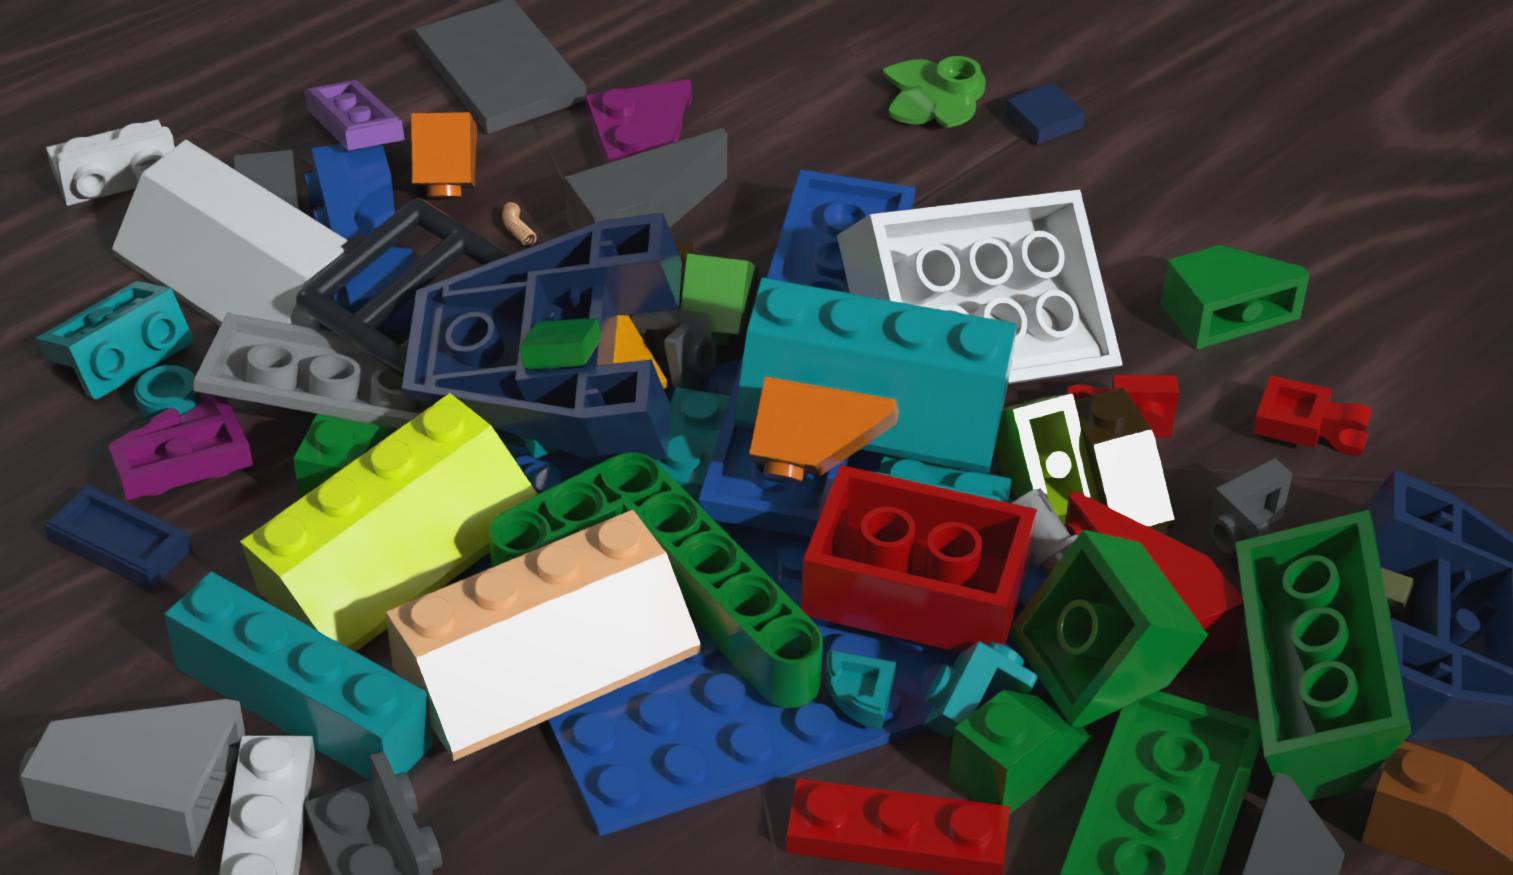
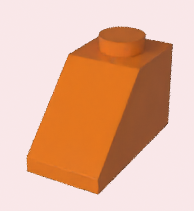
M470 112L411 113L412 184L416 188H426L427 198L436 199L460 198L461 188H475L477 125Z
M765 376L749 454L756 465L765 466L764 476L785 482L802 483L804 474L823 475L895 426L899 416L897 401L891 398Z

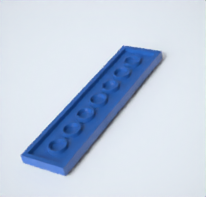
M800 170L767 279L850 293L837 235L870 214L913 209L916 187ZM742 357L700 493L699 505L714 521L812 537L839 466H847L849 457L821 476L804 474L802 483L785 482L764 476L765 466L756 465L749 454L754 429L734 426L743 362Z

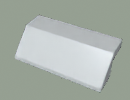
M184 140L141 174L112 251L115 258L154 284L171 288L177 299L219 327L226 314L232 313L319 329V321L298 308L296 295L303 287L344 255L341 246L348 240L193 143Z

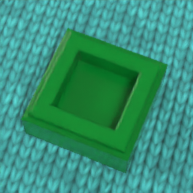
M598 318L536 322L519 346L523 368L543 369L584 366L601 340Z

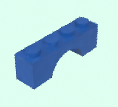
M342 144L311 148L314 172L304 173V181L309 207H321V209L313 210L314 220L346 240H350L357 233L366 237L395 214L391 173L383 144L350 151ZM392 247L334 294L333 301L354 314L416 263L412 249ZM415 296L379 326L412 321Z

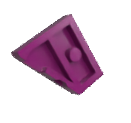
M690 79L627 89L616 88L607 92L585 95L586 114L604 164L678 142L682 130L683 113L686 107L690 108L692 102V84Z
M202 393L203 402L183 415L179 416L178 410L170 407L152 418L145 427L130 431L108 445L112 466L126 501L141 496L160 495L170 488L206 478H221L232 471L253 466L249 443L227 397Z

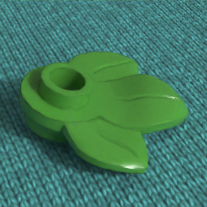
M964 56L947 57L940 61L939 64L925 59L909 60L883 69V76L902 90L891 103L888 115L892 119L906 124H924L935 118L940 125L947 128L961 125L969 121L975 114L976 100L981 98L985 92L986 79L981 72L980 65L975 60Z

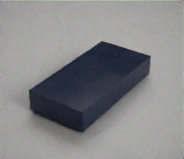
M88 484L44 524L48 541L150 591L193 549L190 533Z

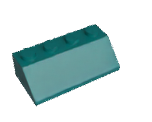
M761 278L747 329L734 426L748 429L755 428L765 376L896 399L899 408L897 424L862 447L861 450L989 473L1012 368L1017 323Z

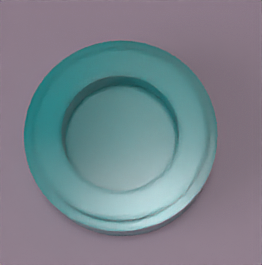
M175 365L159 366L145 372L137 380L134 388L137 407L141 416L151 421L152 418L170 407L178 410L179 416L199 405L201 401L200 393L193 391L195 375L190 370Z

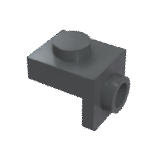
M674 309L631 316L634 326L662 373L671 376L674 392L676 387L690 390L695 389L717 369V349L711 337L707 313Z
M1276 458L1251 471H1240L1227 483L1215 489L1207 534L1212 537L1214 543L1222 552L1230 554L1237 562L1235 542L1267 535L1268 526L1283 518L1293 473Z

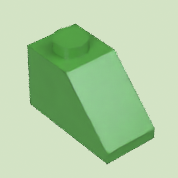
M687 254L680 310L707 313L711 337L715 345L729 346L730 335L742 337L746 335L760 269L745 260Z

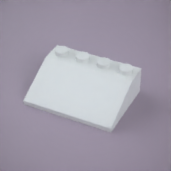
M1080 190L870 214L837 235L851 294L1017 323L1013 362L1008 384L1106 370L1123 365Z

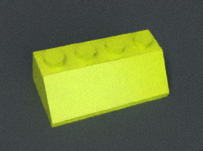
M449 393L241 540L240 543L258 592L274 607L356 652L388 628L386 611L441 589L490 552L489 527L494 518L538 494L493 427Z

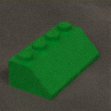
M1369 510L1235 542L1264 757L1273 777L1275 778L1276 772L1290 776L1308 801L1356 791L1412 734L1373 521Z

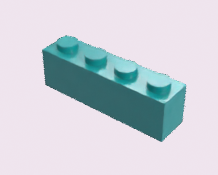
M212 571L164 614L176 669L226 698L239 701L240 706L292 736H312L314 749L368 780H372L369 755L384 751L395 775L404 771L407 773L433 746L426 691Z

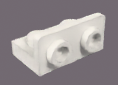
M158 119L145 123H133L121 129L89 137H78L65 143L46 147L51 169L67 206L135 189L141 174L175 148L170 129L162 127Z

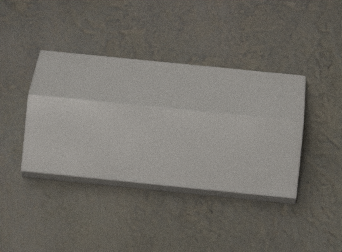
M232 313L226 314L193 382V391L317 414H327L394 428H401L432 406L406 397L402 390V376L335 332Z

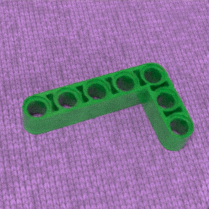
M636 452L614 456L502 512L492 521L489 527L491 566L493 568L625 512L634 510L666 552L691 620L756 690L773 705L784 708H798L809 704L817 697L821 687L823 648L822 633L818 626L660 464L648 455Z

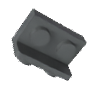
M384 751L369 755L372 780L304 802L306 820L329 875H433L434 869L443 866L440 849L433 830L429 825L418 828L412 815L418 813V805L407 773L404 771L394 775Z

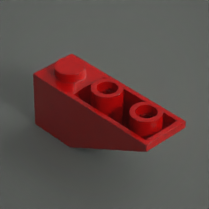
M1078 491L1069 494L1064 526L1070 536H1079L1082 530L1140 542L1208 634L1207 638L1183 668L1237 647L1244 615L1243 598L1208 556Z

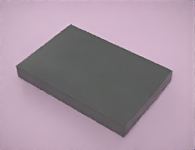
M514 0L496 2L414 29L415 43L487 134L586 101V84Z

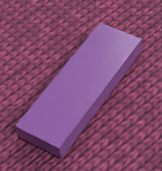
M357 80L309 88L307 91H304L307 110L348 151L405 140L402 120Z

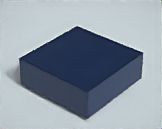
M1053 82L1009 98L1006 105V115L1037 145L1083 128L1085 112Z

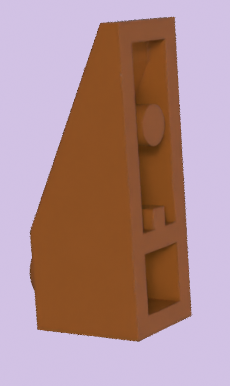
M1404 741L1387 758L1361 843L1453 875H1513V795L1466 761Z

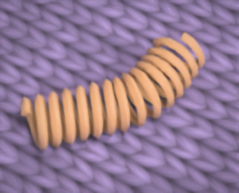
M511 202L506 203L502 211V221L505 229L523 246L529 244L533 246L537 239L536 233L519 219V206Z

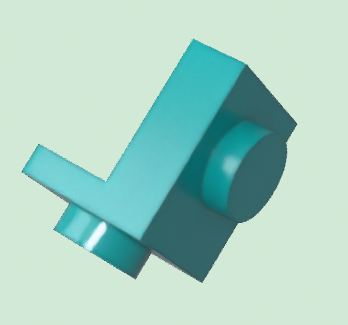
M979 641L960 653L953 667L945 664L935 676L925 697V701L933 706L923 726L948 739L954 735V727L976 711L988 686L999 693L1002 690L1025 694L1032 690L1038 676L1022 666L1024 663L1023 658L1012 649L994 642H988L985 645Z

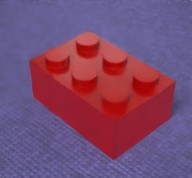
M840 465L803 559L801 610L808 617L960 653L979 641L985 645L988 642H994L1005 646L1030 566L1037 509Z

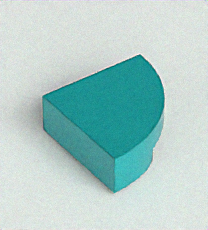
M828 650L826 682L833 701L847 716L856 722L873 729L882 730L895 679L896 662Z

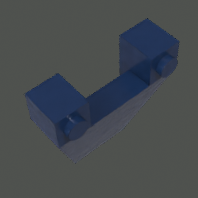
M664 213L602 220L416 290L402 382V390L405 396L433 405L451 393L492 427L537 441L540 444L598 464L623 453L636 452L648 455L654 460L667 459L671 406L652 360L613 364L618 315L625 316L679 309L682 260ZM598 318L601 340L584 366L543 369L523 368L519 346L536 322Z
M1394 470L1358 512L1370 511L1381 568L1413 578L1412 596L1410 598V625L1390 618L1412 733L1405 741L1513 735V536L1455 495Z

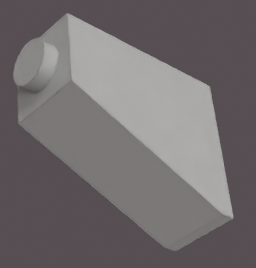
M221 699L51 721L37 747H31L27 750L19 768L18 782L20 788L24 789L32 821L194 857L236 771L241 736H246L240 702Z

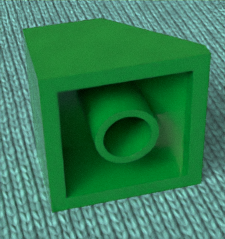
M1082 530L1009 630L1010 635L1069 724L1080 728L1167 687L1208 636L1140 542Z

